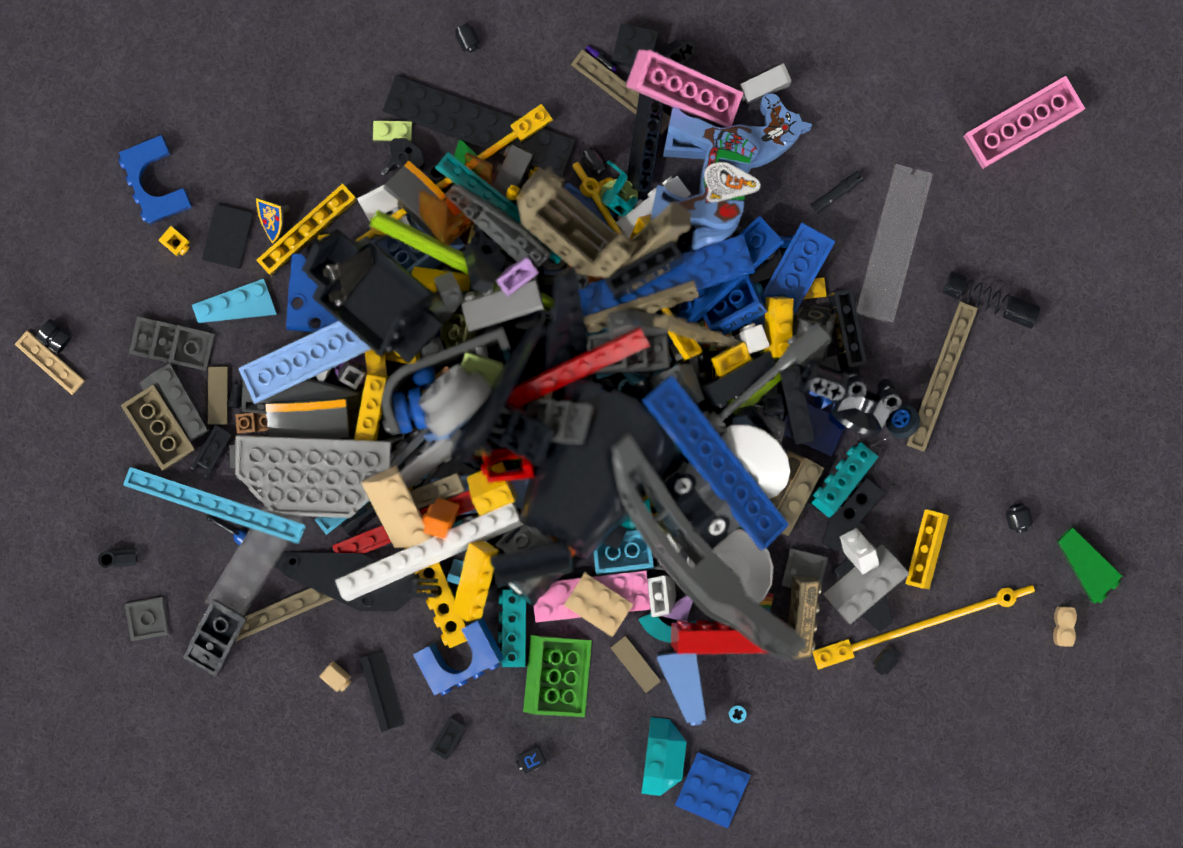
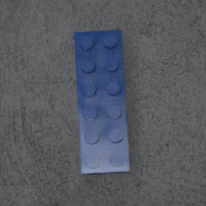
M802 222L761 295L764 304L765 297L783 296L792 298L794 317L836 240ZM765 314L747 323L749 325L755 323V326L762 324L765 332Z

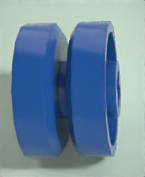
M420 387L409 389V401L402 390L393 392L394 412L401 433L412 432V419H414L415 425L419 430L428 428L424 423L426 412L418 404L422 396Z

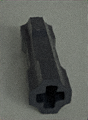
M371 501L340 524L350 537L377 515Z

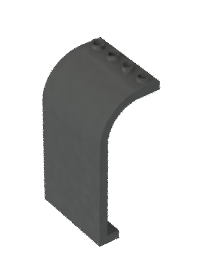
M503 329L411 363L396 371L388 380L382 395V408L386 418L383 423L386 431L395 436L402 434L394 412L392 393L399 391L400 387L411 378L413 373L429 366L437 368L463 358L466 351L476 353V347L486 346L489 348L500 343L504 353L510 352L512 350Z

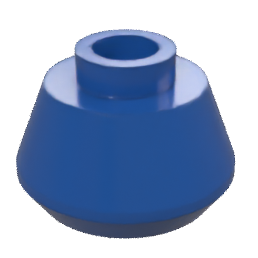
M432 366L423 368L413 373L411 380L417 387H422L423 390L428 389L436 381V370Z

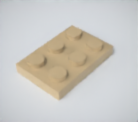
M584 573L564 606L613 637L633 604Z

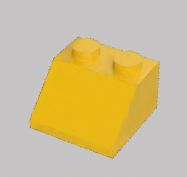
M502 462L492 466L494 472H507ZM482 470L467 476L471 499L479 516L511 504L518 497L511 480L488 483L486 475H482Z

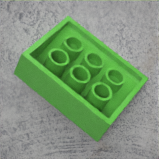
M530 635L523 712L537 715L585 717L592 640Z

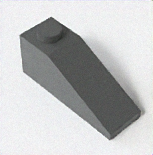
M633 310L608 313L606 327L610 340L616 339L641 327L645 336L668 333V330L654 326V318L663 317L660 314Z

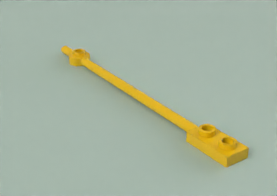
M540 104L510 125L513 132L470 160L465 166L471 170L517 137L523 142L552 122L553 119L544 106ZM446 177L437 183L436 186L442 190L451 184L452 181ZM401 208L392 214L391 217L398 220L406 215L407 212ZM372 227V229L357 238L356 241L358 242L366 236L371 239L375 235L384 237L388 234Z
M579 162L574 163L572 167L582 181L580 184L581 193L593 199L609 227L619 235L622 231L606 205L601 202V197L598 194L600 191L598 181L588 177ZM669 308L661 309L663 314L673 315ZM668 331L669 336L684 360L699 355L702 352L696 340Z
M1030 585L1015 591L1010 588H1002L998 591L996 597L863 641L850 644L849 639L816 649L812 653L817 669L855 658L854 651L997 604L1003 607H1010L1015 603L1016 598L1035 592L1034 587ZM1005 594L1010 595L1008 601H1005L1003 598Z

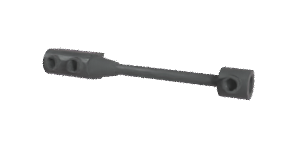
M809 322L802 328L804 333L799 338L796 335L791 337L787 342L789 344L787 350L776 362L775 366L720 414L717 415L714 411L711 414L708 411L703 413L720 437L727 431L723 420L775 375L797 361L803 367L832 342L831 337L818 323L812 325Z

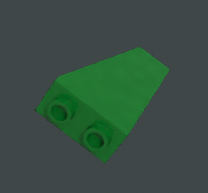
M1069 528L1057 540L1059 547L1092 603H1101L1108 596L1106 593L1111 588L1115 589L1121 583L1119 579L1122 575L1073 528Z

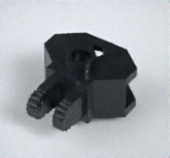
M394 138L389 144L391 151L390 162L381 173L385 176L394 165L400 170L408 161L421 170L425 165L421 150L406 138ZM408 149H412V153L407 154L406 152Z

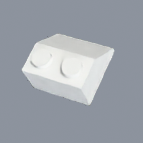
M384 185L357 198L370 223L376 210L389 214L401 209L397 205L398 200L383 189Z

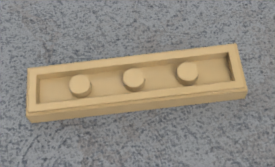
M28 330L15 343L22 352L71 395L85 382L82 377L48 347L37 340Z

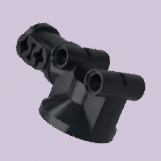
M811 359L804 367L800 378L799 387L801 391H811L835 402L831 409L834 418L846 427L865 435H879L890 412L898 409L901 404L896 387L890 379L881 380L877 386L878 392L874 394L866 390L858 368L853 366L847 367L844 371H836Z

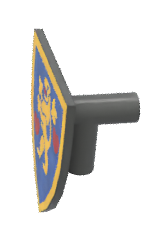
M256 198L261 224L273 244L280 237L283 228V214L289 212L290 207L287 204L281 206L261 198Z

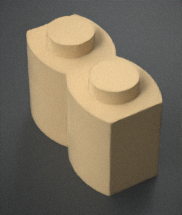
M1057 606L1054 613L1056 627L1053 639L1055 645H1074L1076 634L1073 627L1077 619L1075 608Z
M335 662L331 663L320 675V678L336 692L339 690L343 692L351 683L349 680L351 676Z

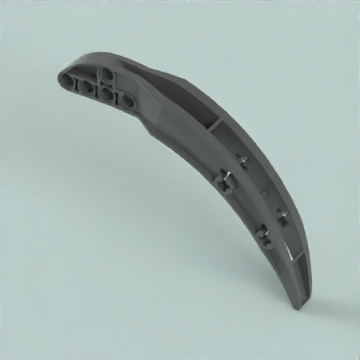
M626 435L613 449L617 485L621 500L630 518L652 553L677 585L707 616L735 628L748 640L769 654L783 659H794L807 646L805 639L746 595L740 577L708 546L698 533L693 531L692 525L679 510L631 436ZM635 468L649 499L658 512L653 517L642 502L628 476ZM663 520L673 537L694 562L695 565L693 567L690 566L658 526V522Z

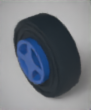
M900 405L898 409L890 412L886 420V427L891 435L897 438H907L918 430L921 422L920 416L914 407Z

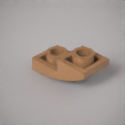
M245 413L235 415L237 434L268 431L267 414Z

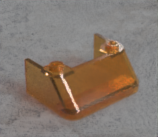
M467 152L465 154V166L492 186V164ZM423 190L419 192L420 217L439 242L445 245L451 244L475 223L452 203L449 198L445 197L441 200Z

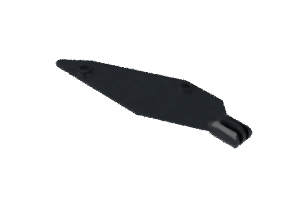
M270 552L267 555V560L285 576L358 611L397 612L414 597L437 598L436 593H420V591H437L438 586L421 585L420 583H438V578H413L408 575L347 602L341 597L335 580L378 562L377 560L362 553ZM292 559H296L295 565H291Z

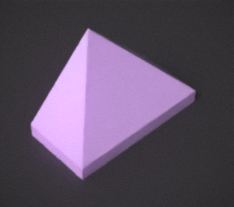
M526 257L507 267L496 282L506 296H509L537 275L538 272Z
M686 595L674 603L671 614L663 615V617L687 620L693 601Z

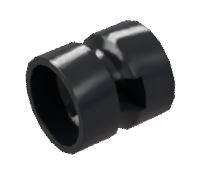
M49 319L37 333L36 339L44 345L49 344V349L56 354H60L73 335L64 328L59 329V325L52 319Z

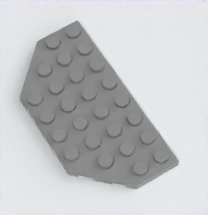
M236 436L235 475L249 487V490L267 506L273 515L350 518L370 500L361 482L391 468V441Z

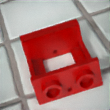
M508 448L492 449L491 455L482 454L484 464L481 465L482 475H486L488 483L534 478V464L522 456H517ZM523 458L522 466L524 470L494 472L492 470L493 464L497 461Z

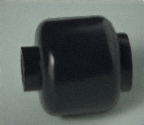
M1023 503L1009 506V510L1006 511L1009 529L1016 530L1017 533L1028 531V527L1033 524L1030 508L1024 506Z

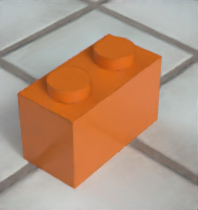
M437 498L434 504H430L428 513H425L422 524L425 525L423 533L445 540L456 521L459 504Z

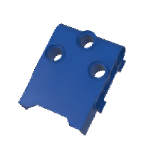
M292 254L286 328L288 331L316 332L338 322V320L312 298L318 285L301 270L306 261L302 254ZM297 298H302L303 305L300 308L294 307V300ZM319 318L321 326L315 329L311 323L313 319Z

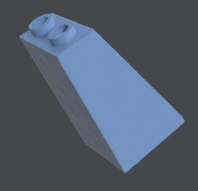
M677 652L657 654V660L686 722H690L691 725L703 724L702 720H706L696 654H677Z

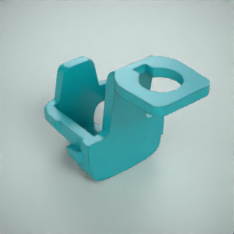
M608 160L607 163L620 175L612 189H608L604 193L601 202L619 216L624 217L632 211L638 199L632 196L625 202L618 196L627 180V175ZM617 206H620V207L622 208V210H621L620 213H619V212H618L617 210H615L614 208H616Z

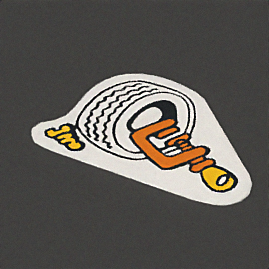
M714 163L705 170L704 178L709 190L706 197L709 202H718L750 194L760 188V183L756 178L729 163Z

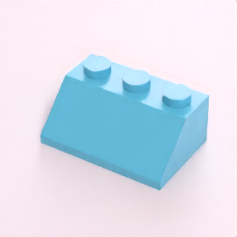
M638 530L626 531L619 549H612L602 544L594 552L596 576L654 569L652 551Z

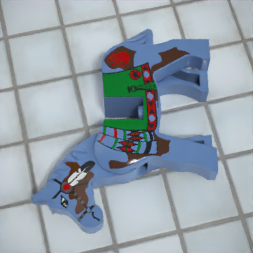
M771 93L763 96L760 104V111L765 116L764 127L734 125L717 128L701 119L689 117L681 112L679 108L673 107L663 157L705 159L700 179L699 195L683 198L669 192L664 186L657 185L650 221L671 202L675 201L692 213L691 226L697 228L693 233L691 243L693 250L723 241L739 225L745 195L718 202H709L706 197L709 190L704 178L706 168L714 163H729L748 174L751 168L765 165L786 152L797 141L800 134L811 130L812 124L802 122L799 114L788 111L779 97Z

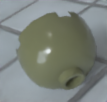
M453 313L440 331V338L444 341L446 349L456 347L478 337V329L469 332L465 316L460 313Z

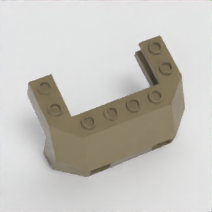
M539 167L524 184L517 196L520 221L569 265L576 268L581 275L608 277L631 257L638 243L628 239L624 231L618 235L563 188L561 184L564 179L557 178L551 172L552 169L550 167L545 171Z

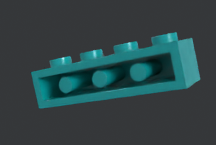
M861 442L856 447L853 445L847 451V459L845 461L841 459L835 467L837 469L835 474L830 473L824 481L826 483L824 488L819 487L813 495L815 499L812 504L829 518L837 511L878 458L874 452Z
M503 589V593H499V605H503V613H499V624H502V632H499V643H502L501 653L504 659L499 663H502V667H525L526 600L511 589Z

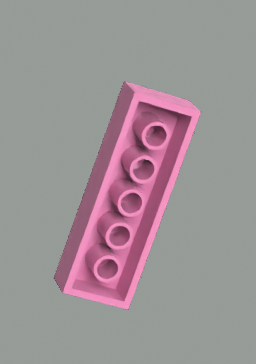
M639 50L626 85L630 89L671 107L679 108L680 111L719 128L732 126L743 96L741 91L652 51Z
M1064 76L969 131L963 137L980 166L984 169L1081 113L1085 107L1068 78Z
M646 570L592 576V578L631 602L633 606L629 612L651 609ZM581 578L557 580L553 583L551 588L534 605L535 622L581 617L564 606Z

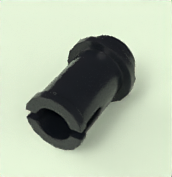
M231 384L230 399L227 401L229 403L228 407L240 409L243 386Z

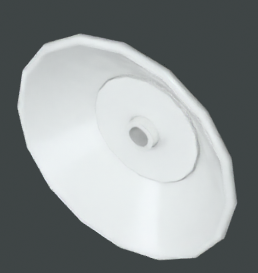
M731 425L726 427L727 431L721 437L765 495L769 499L777 496L787 485L790 474L787 454L779 442L765 431L749 425Z
M736 529L712 550L740 577L746 595L757 604H760L772 586L774 569L767 548L760 550L745 530ZM688 556L687 562L693 567L695 564Z

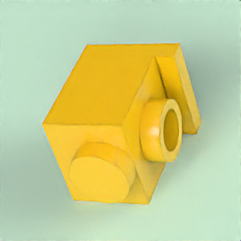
M172 226L158 240L176 256L180 254L183 256L190 248L188 246L190 241ZM175 240L180 241V245L177 247L173 244Z

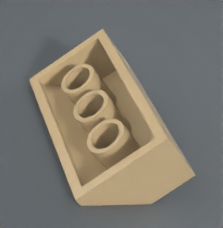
M397 465L361 482L394 548L414 547L431 539L429 534L423 533L425 526L422 524L423 517Z

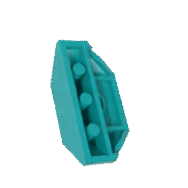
M650 717L641 794L661 796L682 780L687 741L670 719Z

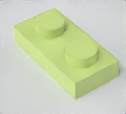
M373 121V141H392L394 138H406L412 141V122Z

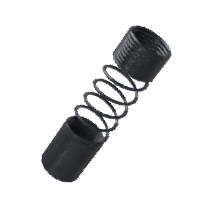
M951 271L947 279V286L945 285L943 289V294L959 300L963 290L971 281V288L967 299L968 304L972 298L973 280L970 279L967 282V277ZM979 283L974 289L975 292L978 286L981 284L976 308L979 306L981 302L980 297L982 293V283ZM991 286L988 287V288L985 290V292L983 293V296H984L985 293H986V292L988 291V289L990 288L989 298H988V302H987L985 311H987L988 308H989V306H990L989 302H990L991 293H992V288H991ZM998 290V291L994 294V296L992 297V300H993L994 297H995V296L997 295V293L999 292V299H998V303H997L996 310H995V313H994L995 315L997 314V312H998V310H999V307H998V306H999L1000 298H1001V291H1000V290ZM1007 294L1001 302L1002 304L1006 297L1009 296L1003 318L1032 329L1041 307L1015 296L1010 298V294Z

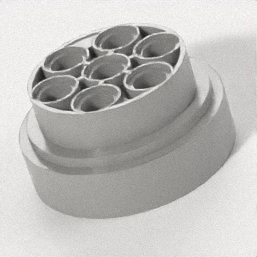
M460 365L452 367L425 391L418 402L426 412L424 416L425 425L437 437L448 434L464 422L489 395L492 386L479 372L467 373Z

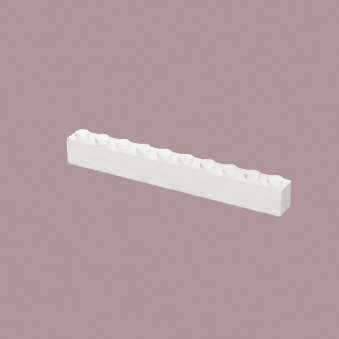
M511 503L451 529L445 540L433 537L335 581L341 597L348 602L468 549L469 542L487 541L524 524L520 520L517 507Z

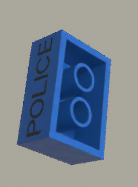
M748 275L703 317L711 331H719L723 333L722 335H727L768 311L755 282Z

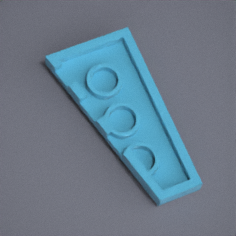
M264 279L192 305L198 323L277 315Z

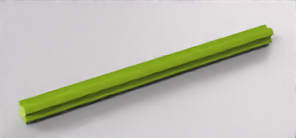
M376 210L371 219L370 226L468 274L463 252ZM541 292L543 309L541 310L550 312L551 308L554 307L555 299Z

